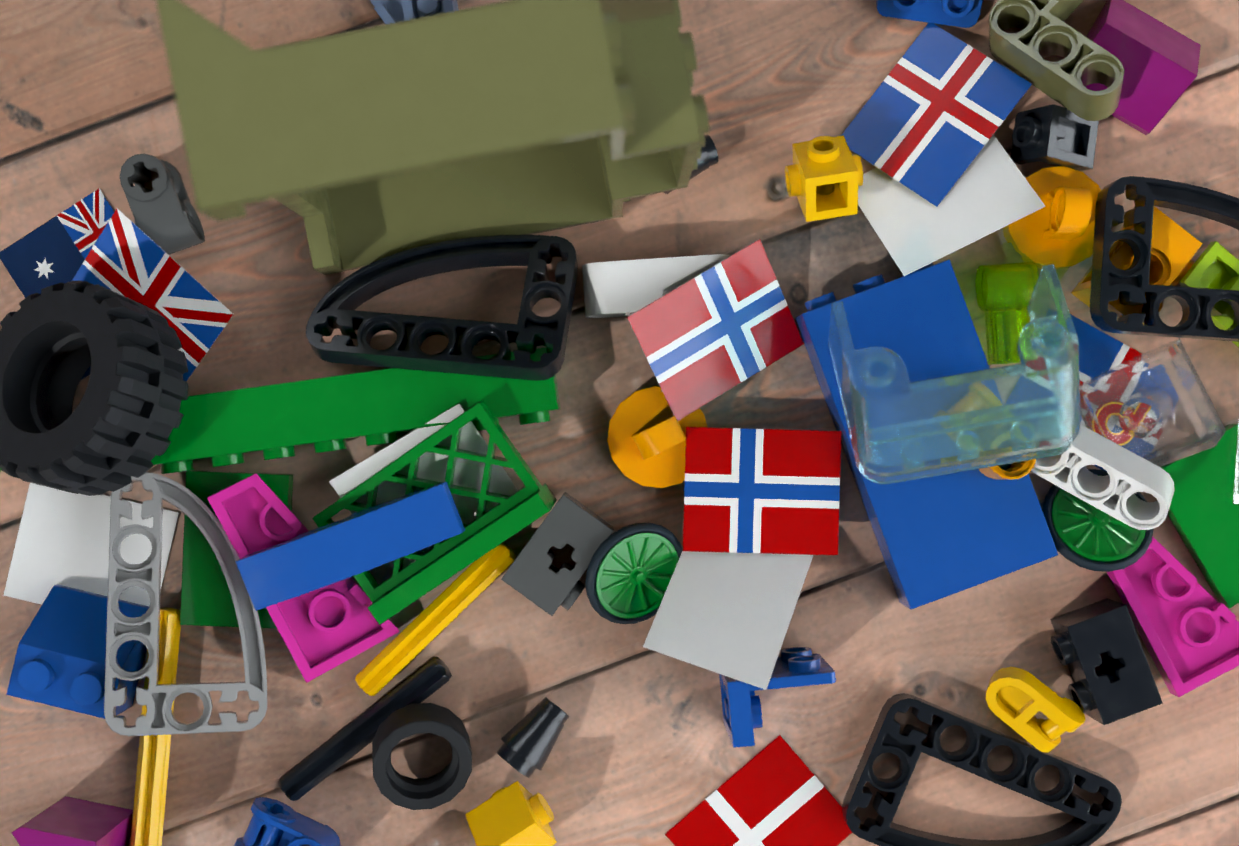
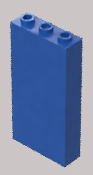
M950 259L933 265L932 262L906 276L885 283L882 274L871 277L853 285L855 295L838 301L834 292L805 302L807 312L799 315L795 320L836 431H841V445L899 602L909 609H914L1058 556L1059 554L1029 474L1020 479L1012 480L986 477L962 449L944 434L933 418V413L939 408L943 410L948 409L968 392L967 385L974 379L985 384L1002 403ZM1005 441L998 444L994 453L995 461L1000 468L1006 470L1013 464L1015 458L1014 450Z

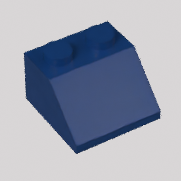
M59 584L54 585L18 644L6 695L105 719L104 697L108 596ZM120 599L118 601L120 611L130 618L140 617L149 609V606ZM136 640L125 642L117 652L118 664L126 671L135 672L141 670L147 647L142 642ZM115 678L116 690L127 687L126 703L116 706V716L133 706L139 679L128 681Z

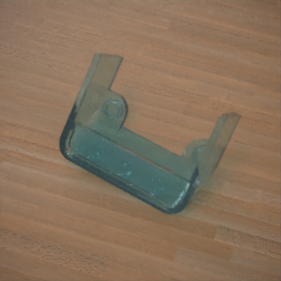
M1054 264L1045 265L1041 269L1027 307L1031 322L1023 328L1018 339L1017 348L1021 363L910 383L905 363L896 352L884 347L854 350L843 301L831 304L828 345L856 464L860 473L865 478L877 484H892L1056 456L1066 452L1072 446L1080 430L1079 342Z

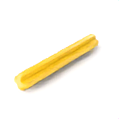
M503 542L474 561L356 675L355 681L358 686L369 696H375L515 561L516 555L512 549Z

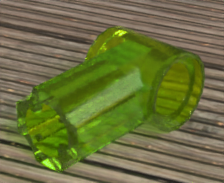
M1035 262L980 265L976 272L975 290L980 310L985 311L988 365L1036 362L1033 308L1037 306L1040 297V276Z

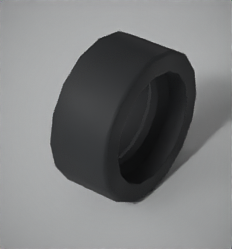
M432 703L410 704L393 711L379 725L372 741L373 778L382 795L393 804L411 810L433 809L451 801L465 787L472 772V750L469 735L462 720L448 708ZM419 733H432L447 739L452 747V760L440 773L428 778L413 779L399 774L391 764V752L404 738Z

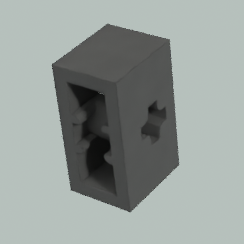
M564 492L501 580L551 616H553L560 605L569 610L586 586L579 581L580 577L588 568L592 556L600 544L614 532V527ZM568 543L574 548L571 558L576 563L572 566L565 562L560 568H557L552 564L555 554L550 548L554 546L561 549Z

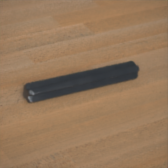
M439 657L430 659L283 775L279 780L281 790L290 800H299L370 744L375 737L379 725L393 711L410 704L422 703L446 684L452 676L449 668Z

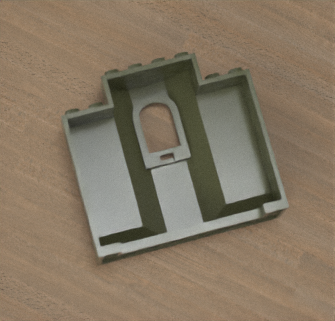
M156 0L197 210L217 221L246 216L244 204L269 199L279 201L303 217L313 269L324 275L363 268L387 256L442 241L494 235H533L623 217V202L631 201V198L688 187L692 170L698 169L697 159L701 158V147L705 146L704 134L709 133V120L703 95L692 96L691 87H693L692 71H697L696 53L691 32L680 33L679 31L682 22L678 0H508L252 50L180 0Z

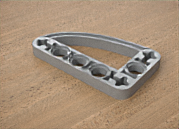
M146 472L139 478L131 476L132 483L111 492L104 697L105 721L112 731L124 736L238 732L253 729L261 723L266 715L267 673L258 611H255L235 561L239 560V557L217 517L193 492L180 483L159 474ZM142 482L145 491L153 492L152 500L143 501L141 507V518L143 520L153 517L152 528L137 524L120 528L121 517L132 520V504L129 501L122 500L123 492L132 491L133 483ZM163 500L174 505L191 519L202 532L218 559L232 596L238 620L245 681L158 684ZM132 534L145 535L151 542V554L147 560L140 564H129L124 561L120 554L121 543ZM129 587H141L150 596L149 609L140 617L130 618L125 616L120 611L118 605L120 595ZM130 640L142 642L149 652L147 664L144 668L135 672L124 670L117 662L118 649L122 644ZM149 677V689L141 686L136 687L137 704L146 705L147 714L139 716L136 719L135 725H126L125 716H116L115 710L116 706L126 703L127 687L116 690L115 678L133 681ZM209 691H222L219 702L236 701L238 692L248 691L249 699L258 701V710L250 711L246 721H238L236 712L220 711L221 723L211 724L209 719L213 704ZM187 692L199 696L204 706L200 719L189 724L177 721L172 715L171 710L175 698Z

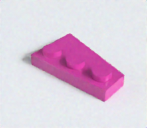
M1153 536L1146 553L1136 563L1124 569L1107 572L1120 599L1127 606L1131 619L1171 694L1181 697L1239 666V622L1235 619L1236 616L1223 603L1217 602L1197 582V578Z

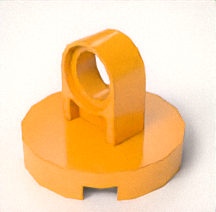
M1065 166L1042 168L1027 176L1026 180L1046 207L1003 227V235L1007 243H1012L1015 251L1023 256L1020 259L1026 264L1044 270L1066 269L1091 257L1094 244L1096 201L1101 191L1099 185L1082 171Z
M653 386L635 391L619 404L610 419L607 442L612 460L624 476L641 486L665 488L680 484L685 481L686 427H708L705 415L699 408L678 421L676 416L673 415L660 387Z

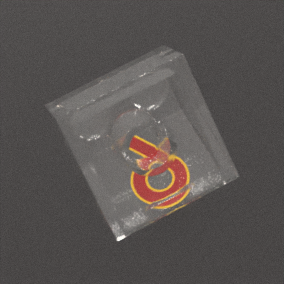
M1180 338L1129 359L1069 390L1088 429L1159 467L1215 447L1226 432Z

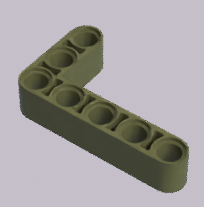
M998 0L991 9L989 16V48L997 61L1032 83L1033 86L1082 119L1099 121L1108 118L1115 112L1119 106L1124 77L1122 62L1116 56L1064 22L1084 0ZM1009 28L1022 29V31L1017 33L1004 32ZM1051 55H1059L1065 59L1050 62L1044 58ZM1100 83L1108 88L1102 91H1092L1087 89L1086 86Z

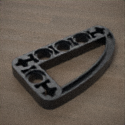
M1137 176L1122 177L1104 186L1098 194L1095 212L1090 292V315L1095 325L1102 331L1109 333L1239 342V291L1149 285L1154 206L1198 215L1239 230V198L1191 184ZM1124 192L1126 199L1134 200L1135 207L1126 211L1125 214L1123 206L1115 204L1114 200L1116 196ZM1123 223V228L1133 225L1135 229L1134 231L1128 229L1112 232L1111 228ZM1115 241L1126 242L1133 250V263L1126 270L1116 268L1110 261L1109 251ZM1119 297V302L1123 305L1137 306L1143 304L1142 314L1132 313L1119 316L1118 318L1117 313L1108 311V303L1117 300ZM1166 297L1174 298L1182 307V318L1174 327L1166 325L1159 317L1158 309L1160 303ZM1220 300L1227 302L1234 310V322L1227 330L1219 329L1214 325L1211 318L1212 308Z
M546 235L469 237L408 249L366 265L336 284L314 308L306 326V337L315 354L323 361L331 363L533 381L547 380L560 371L564 362L578 276L576 250L567 239ZM553 257H561L562 261L556 265V282L549 281L546 264H550ZM528 266L517 324L355 310L374 296L419 278L473 268ZM543 298L556 299L561 304L559 311L550 317L537 316L533 313L532 309ZM339 328L342 335H335L331 343H326L323 336H331L333 330ZM390 330L397 334L395 343L385 350H376L370 347L372 337L380 331ZM443 335L449 339L447 347L438 354L429 355L421 351V345L427 337ZM352 339H357L358 346L355 347ZM484 339H493L501 344L499 352L489 359L476 358L472 354L474 346ZM512 342L516 343L518 349L514 350V360H511L510 343ZM537 346H545L547 353L542 354L540 361H531L530 354L536 352Z
M902 693L889 698L882 707L844 797L842 813L846 824L853 834L879 846H1090L1103 836L1114 823L1120 812L1122 799L1116 785L1099 773L1054 754L1041 752L1028 743L914 695ZM911 706L912 713L920 721L930 725L928 734L910 724H907L903 731H900L901 725L894 719L897 711L906 713ZM937 715V717L932 722V716ZM952 725L962 726L966 732V742L963 747L954 752L942 749L940 737L944 729ZM999 745L1009 746L1013 753L1011 765L1004 771H992L987 763L988 754L991 749ZM887 752L897 755L900 767L896 775L888 779L878 778L874 775L873 763L879 755ZM921 752L1075 816L1070 822L1052 831L1036 836L1010 840H976L950 837L920 831L892 822ZM1046 765L1056 766L1060 774L1056 787L1049 791L1038 790L1034 781L1037 771ZM868 781L880 791L889 793L887 797H884L877 791L873 800V807L878 813L877 818L868 817L864 824H860L861 820L855 810L857 807L866 808L869 805L873 794L868 787L864 786ZM1074 783L1081 789L1091 793L1099 791L1104 796V801L1101 804L1092 803L1090 806L1079 795L1072 793Z

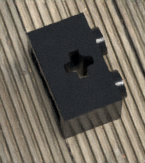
M1106 598L1050 619L1056 635L1051 636L1053 650L1060 663L1064 666L1067 665L1074 682L1069 684V692L1072 700L1081 708L1083 713L1102 725H1107L1163 704L1125 604ZM1100 654H1105L1107 658L1101 659ZM1100 665L1101 671L1095 670V667Z

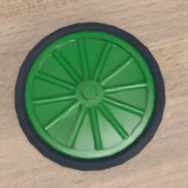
M1088 469L1091 473L1098 476L1109 475L1104 470ZM1054 484L1045 496L1042 511L1056 549L1067 560L1079 567L1104 572L1124 569L1136 563L1146 553L1152 541L1154 528L1138 530L1130 527ZM1140 492L1134 493L1140 500L1147 502Z
M635 523L612 533L600 544L587 568L585 583L588 599L594 610L601 617L614 623L635 624L657 614L683 551L675 535L661 525Z

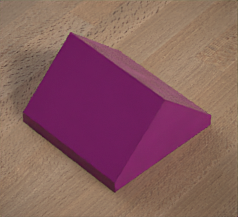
M1107 0L1086 36L1116 56L1122 62L1124 68L1119 106L1112 116L1145 135L1155 128L1198 76L1201 45L1124 0ZM1100 83L1086 86L1087 89L1092 91H1102L1108 88Z
M65 796L14 830L12 835L20 846H129L133 810Z

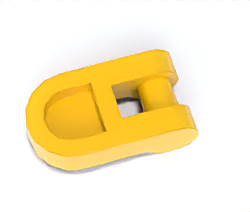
M1002 668L996 671L989 681L986 690V701L990 710L1041 752L1049 753L1060 744L1061 735L1065 731L1074 732L1086 721L1084 713L1074 701L1066 697L1061 698L1033 674L1022 668ZM1040 711L1048 718L1037 719L1034 715Z

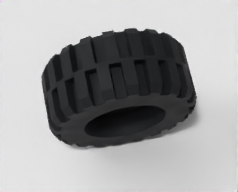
M87 281L61 282L41 289V294L29 295L19 302L21 308L17 312H9L0 322L2 326L0 330V469L11 477L19 478L22 481L74 494L94 496L123 488L132 483L131 476L139 478L154 466L151 460L156 455H163L171 444L168 437L173 427L179 429L184 415L179 412L181 401L187 400L189 387L188 383L183 381V374L188 372L184 352L179 351L182 347L180 339L174 328L169 327L166 318L160 313L98 284L94 285ZM91 366L86 391L79 405L72 413L73 400L78 384L84 373Z

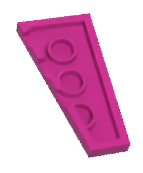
M257 473L207 497L239 559L251 553L289 541L299 534L309 531ZM352 577L266 607L306 683L400 632L390 619L379 625L368 609L372 601Z

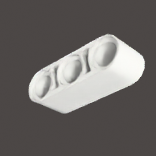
M697 255L584 264L582 272L585 317L609 318L630 316L730 257V255Z
M1048 413L1040 416L1033 423L1027 434L1036 448L1037 455L1031 472L1135 529L1150 530L1158 527L1165 521L1175 488L1173 479L1164 469L1064 415ZM1047 438L1053 440L1058 444L1060 450L1047 449L1040 443L1039 439ZM1086 466H1100L1103 469H1105L1109 475H1095L1091 473ZM1146 492L1152 494L1158 501L1145 502L1136 497L1134 493Z

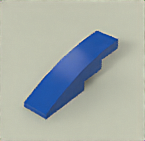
M445 481L353 513L345 519L299 534L289 541L251 553L235 562L255 611L402 558L459 535L465 531L448 484Z

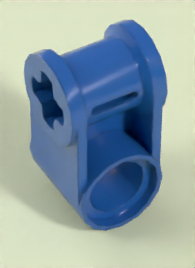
M258 797L254 800L251 806L253 817L244 837L237 838L234 846H302L305 844L311 846H341L337 833L328 825L321 824L294 811L283 802L266 797Z

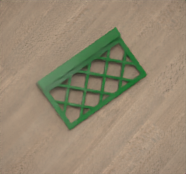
M483 401L477 403L312 518L318 527L334 523L331 517L343 509L359 512L376 506L379 484L385 480L406 484L405 495L415 492V486L428 488L442 483L417 478L420 456L425 452L449 456L445 481L451 494L479 499L476 519L469 524L463 523L465 528L463 533L434 544V548L428 552L417 551L396 559L392 576L382 583L378 584L369 570L354 576L372 601L368 609L379 625L549 512L557 501L546 483L541 485ZM476 417L490 435L487 454L459 449L462 427ZM452 434L450 447L437 445ZM496 445L505 458L495 456ZM457 457L485 463L481 490L453 485ZM410 463L408 476L396 473ZM493 465L513 468L525 486L511 496L489 492ZM368 492L367 504L355 502ZM487 501L499 503L485 513ZM404 558L415 560L402 569Z

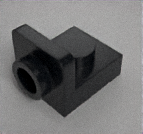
M1054 104L1019 112L1015 118L1012 134L1011 159L1017 164L1041 161L1078 171L1093 169L1099 121H1087L1078 117L1067 108Z

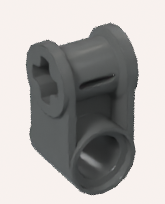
M137 154L127 159L121 167L119 177L133 213L135 225L168 255L205 242L202 224L190 202L177 168L169 162L159 160L157 157L148 154ZM150 171L159 173V178L152 181L154 190L145 188L144 184L151 180Z

